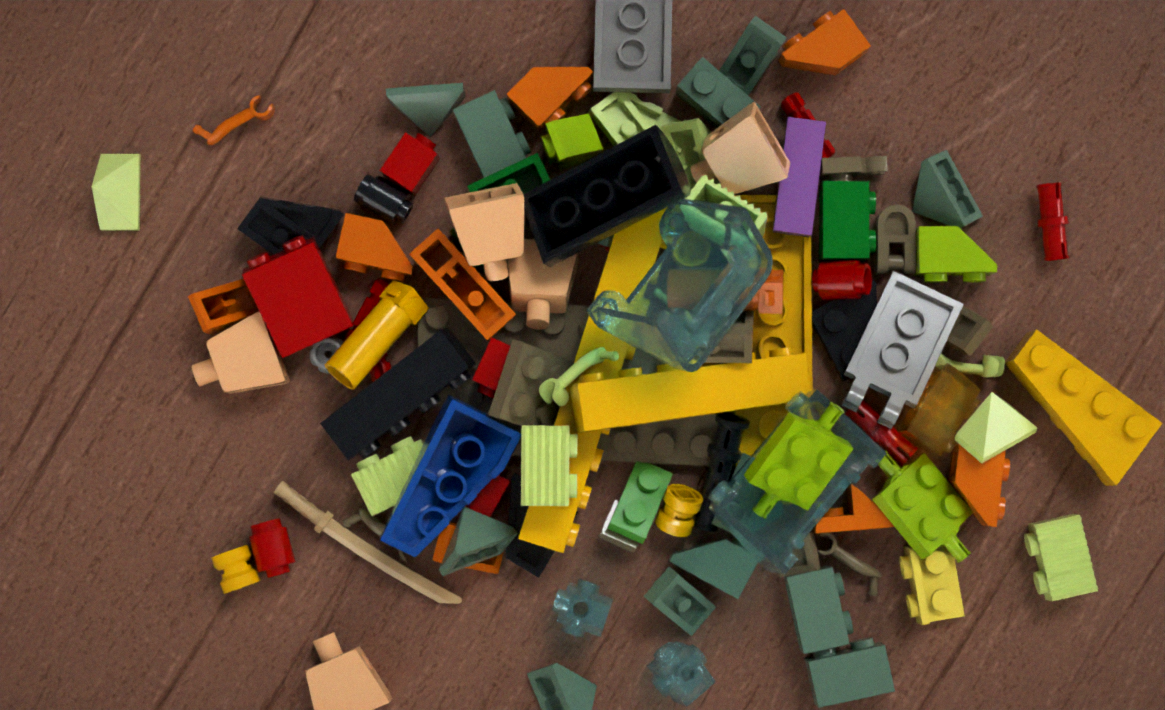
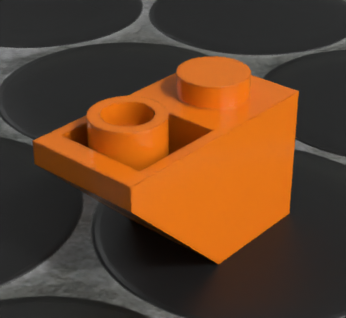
M845 9L836 15L829 11L812 24L815 30L803 38L798 33L782 45L784 52L778 61L782 67L837 75L865 55L871 45Z
M533 67L506 94L507 100L532 126L541 132L546 127L545 123L565 117L566 112L563 109L573 99L578 103L592 90L593 85L590 82L593 80V71L589 67Z
M345 213L335 257L338 261L345 263L343 269L361 274H366L367 268L382 271V278L398 282H404L405 276L414 278L415 268L384 221Z
M953 444L948 482L973 511L972 514L981 525L997 527V521L1002 520L1004 517L1006 506L1005 497H1001L1002 481L1006 482L1008 480L1010 472V459L1005 458L1006 450L984 463H980L960 444Z

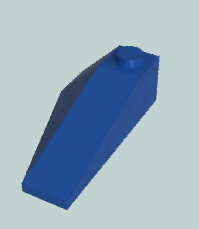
M448 394L382 532L380 541L416 557L449 525V522L467 504L469 505L478 496L477 494L493 478L495 479L505 469L521 438V433L485 412Z

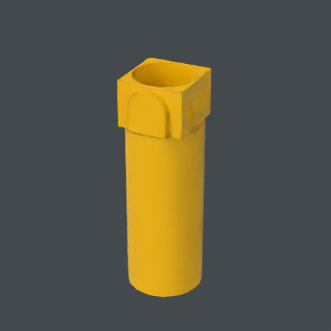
M393 280L379 296L380 302L324 364L328 372L341 384L354 390L409 325H415L428 311L429 307L413 287Z

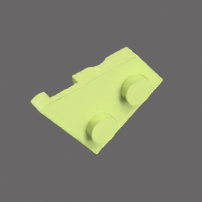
M613 92L593 106L588 112L614 146L655 124L661 129V126L664 124L680 122V120L662 112L663 108L651 102H643L637 95L631 92Z

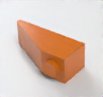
M438 228L409 254L487 341L517 315L478 271L468 264L466 258Z

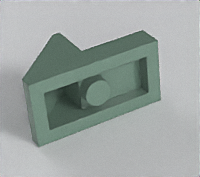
M755 16L746 27L719 71L749 96L778 55V51L787 37Z
M671 567L666 569L644 595L650 603L691 636L716 608L712 602Z

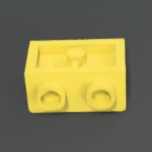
M944 545L938 547L930 556L921 560L911 546H904L905 556L899 557V563L903 579H909L911 594L906 595V604L910 618L916 617V623L927 625L933 621L965 616L955 558Z

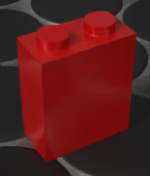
M303 235L295 237L282 244L283 251L269 256L267 251L260 253L246 261L248 267L244 268L242 272V277L282 358L353 326V318L314 237L307 240L304 239Z

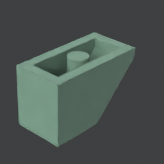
M735 536L732 542L722 538L671 553L668 561L738 599L760 558L752 554L755 549L754 545Z

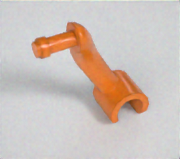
M258 95L251 99L250 107L224 120L216 127L212 134L200 125H195L193 132L207 139V144L211 146L218 143L229 132L254 117L259 120L270 119L275 113V106L271 103L265 112L258 113L256 108L262 99Z

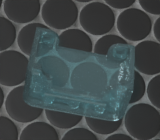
M682 199L668 206L663 213L659 227L661 237L667 248L630 296L625 300L624 296L619 292L612 290L603 291L586 311L593 322L607 333L675 369L694 372L704 364L767 280L772 270L773 260L770 249L746 208Z
M817 389L811 390L806 394L799 391L787 403L785 409L788 413L791 412L803 419L818 420L831 401ZM844 413L837 420L831 431L835 435L847 440L854 449L809 510L784 501H778L766 519L758 516L752 510L765 493V490L750 484L745 478L744 473L784 418L728 483L725 480L720 482L708 497L712 501L709 510L770 573L786 574L798 560L793 555L792 548L801 549L805 545L803 539L850 484H856L861 478L859 474L865 470L867 465L875 468L887 454Z

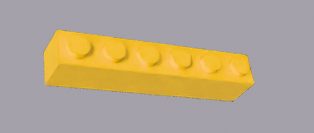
M792 347L769 350V358L756 359L755 352H752V363L718 364L694 362L695 368L681 369L680 362L657 365V373L643 374L642 367L619 370V378L604 380V373L581 375V383L569 386L576 433L811 400L813 396L806 353L793 354Z

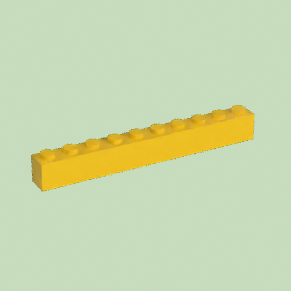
M683 199L614 234L574 363L583 355L599 347H604L608 352L616 351L619 353V359L617 361L605 359L601 363L590 366L574 379L565 389L569 393V400L566 405L560 406L554 426H570V434H578L577 458H569V474H577V498H569V506H528L518 538L520 540L564 553L566 545L574 547L580 528L579 524L573 523L577 508L586 509L592 487L585 485L589 470L593 472L598 471L604 450L597 448L601 433L609 435L611 428L576 433L569 386L581 383V375L604 373V380L619 378L618 371L622 369L624 359L632 361L639 338L632 337L636 322L644 324L650 306V301L644 300L645 292L648 285L656 286L662 264L655 262L659 248L666 250L668 248L674 229L667 226L671 211L679 213Z

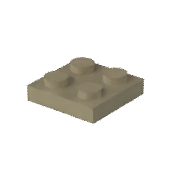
M512 340L488 415L519 426H553L560 406L554 400L551 404H547L540 396L539 387L549 378L558 379L574 362L527 343Z

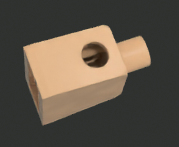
M754 101L706 136L701 149L705 159L691 166V173L696 183L701 176L707 175L708 180L718 179L723 188L727 187L728 192L733 191L734 194H738L786 179L789 173L790 161Z
M514 183L445 197L447 210L468 264L470 266L483 264L485 277L488 281H499L507 278L509 272L506 259L519 257L524 252V194L518 184Z
M524 239L523 255L506 259L509 272L508 284L511 308L514 311L527 312V327L536 330L546 329L549 327L550 313L562 314L567 311L578 268L579 253L552 267H548L543 264L535 239Z
M260 312L249 316L207 340L206 345L211 358L192 365L193 375L199 387L219 380L223 392L228 394L290 383L282 356Z
M334 632L313 641L321 663L305 671L314 710H374L388 704L393 699L360 646L343 653Z

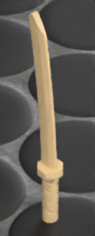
M284 481L273 492L287 504H290L296 511L301 512L305 518L310 519L316 525L314 527L316 532L320 534L324 531L392 577L438 603L459 604L462 602L461 596L406 567L345 528L332 518L334 516L333 513L329 510L324 513L316 508L317 506L307 501L304 496L298 494L296 490L292 487L290 488Z

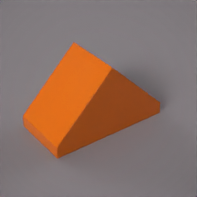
M244 279L199 291L188 296L203 332L213 336L260 312Z

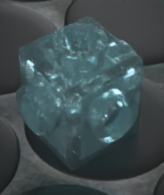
M579 578L577 584L569 582L566 590L558 589L552 611L558 612L556 622L563 624L561 631L581 638L584 637L585 632L601 637L613 597L599 593L600 585ZM578 602H584L587 604L588 610L584 614H578L574 611L573 607Z
M678 641L674 643L668 642L655 652V659L647 665L654 675L651 682L664 697L669 695L674 702L686 707L716 682L704 666L707 659L693 644L689 646Z

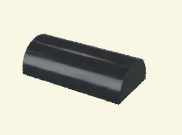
M655 124L524 194V212L543 264L552 267L690 196L691 190L678 155L668 138Z

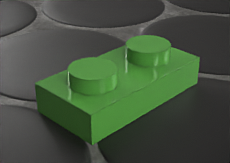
M636 461L607 529L643 544L673 473L651 463Z

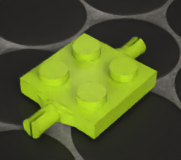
M830 402L818 420L803 419L789 412L744 473L745 478L750 484L765 490L763 496L752 508L758 516L766 519L778 501L791 502L805 510H809L854 449L847 440L835 435L831 431L837 420L844 413L840 406Z
M887 450L878 455L873 461L877 463L888 479L883 489L872 500L921 560L930 556L938 547L943 545L956 559L957 563L964 560L971 552L968 551L956 534L959 531L960 525L973 513L966 502L925 453L916 457L909 465L901 468L888 454Z

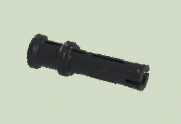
M725 412L717 413L715 416V421L718 424L713 443L708 444L707 447L708 456L711 459L702 488L703 502L694 520L696 528L709 532L717 531L718 527L711 523L728 487L733 464L738 463V460L741 459L742 452L739 448L743 432L750 425V421L746 418ZM730 430L729 442H726L727 433ZM720 462H723L722 468L719 467ZM717 478L719 479L713 505H710L709 503L712 491L714 488L715 480Z

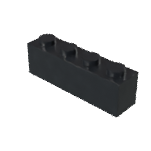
M449 327L441 329L320 424L348 461L358 455L364 460L382 447L378 440L388 432L394 437L411 424V421L408 419L411 414L418 409L424 414L441 401L438 394L446 387L450 386L454 391L472 377L468 371L476 363Z

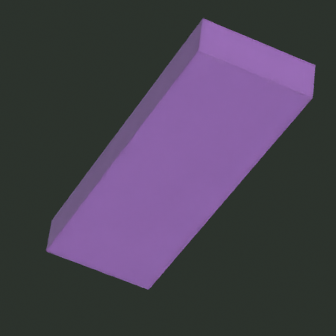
M787 117L783 151L790 161L788 177L778 183L773 233L803 237L812 236L826 122Z

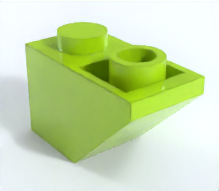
M590 114L545 123L547 135L541 136L542 145L549 163L557 162L560 171L581 164L603 152V147Z
M919 226L916 228V272L914 276H924L925 283L948 282V276H963V282L966 283L986 282V276L997 272V264L958 226Z

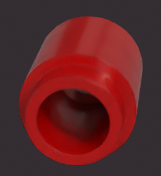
M859 260L822 261L818 269L813 271V289L815 292H819L822 300L860 299L862 295H869L871 292V268L869 264H861Z
M281 519L269 520L250 526L252 536H249L258 573L266 571L267 577L270 578L290 572L289 564L295 563L296 560L287 527H282Z

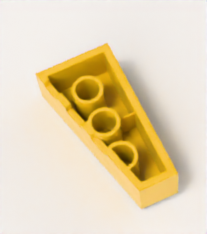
M1037 329L1027 332L1005 361L1006 366L1034 400L1038 401L1044 408L1051 421L1067 436L1075 446V450L1090 464L1097 473V477L1105 486H1117L1163 424Z

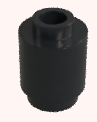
M369 174L360 183L353 201L360 204L361 210L390 226H394L397 221L403 224L414 203L409 201L410 192L379 175L373 177Z

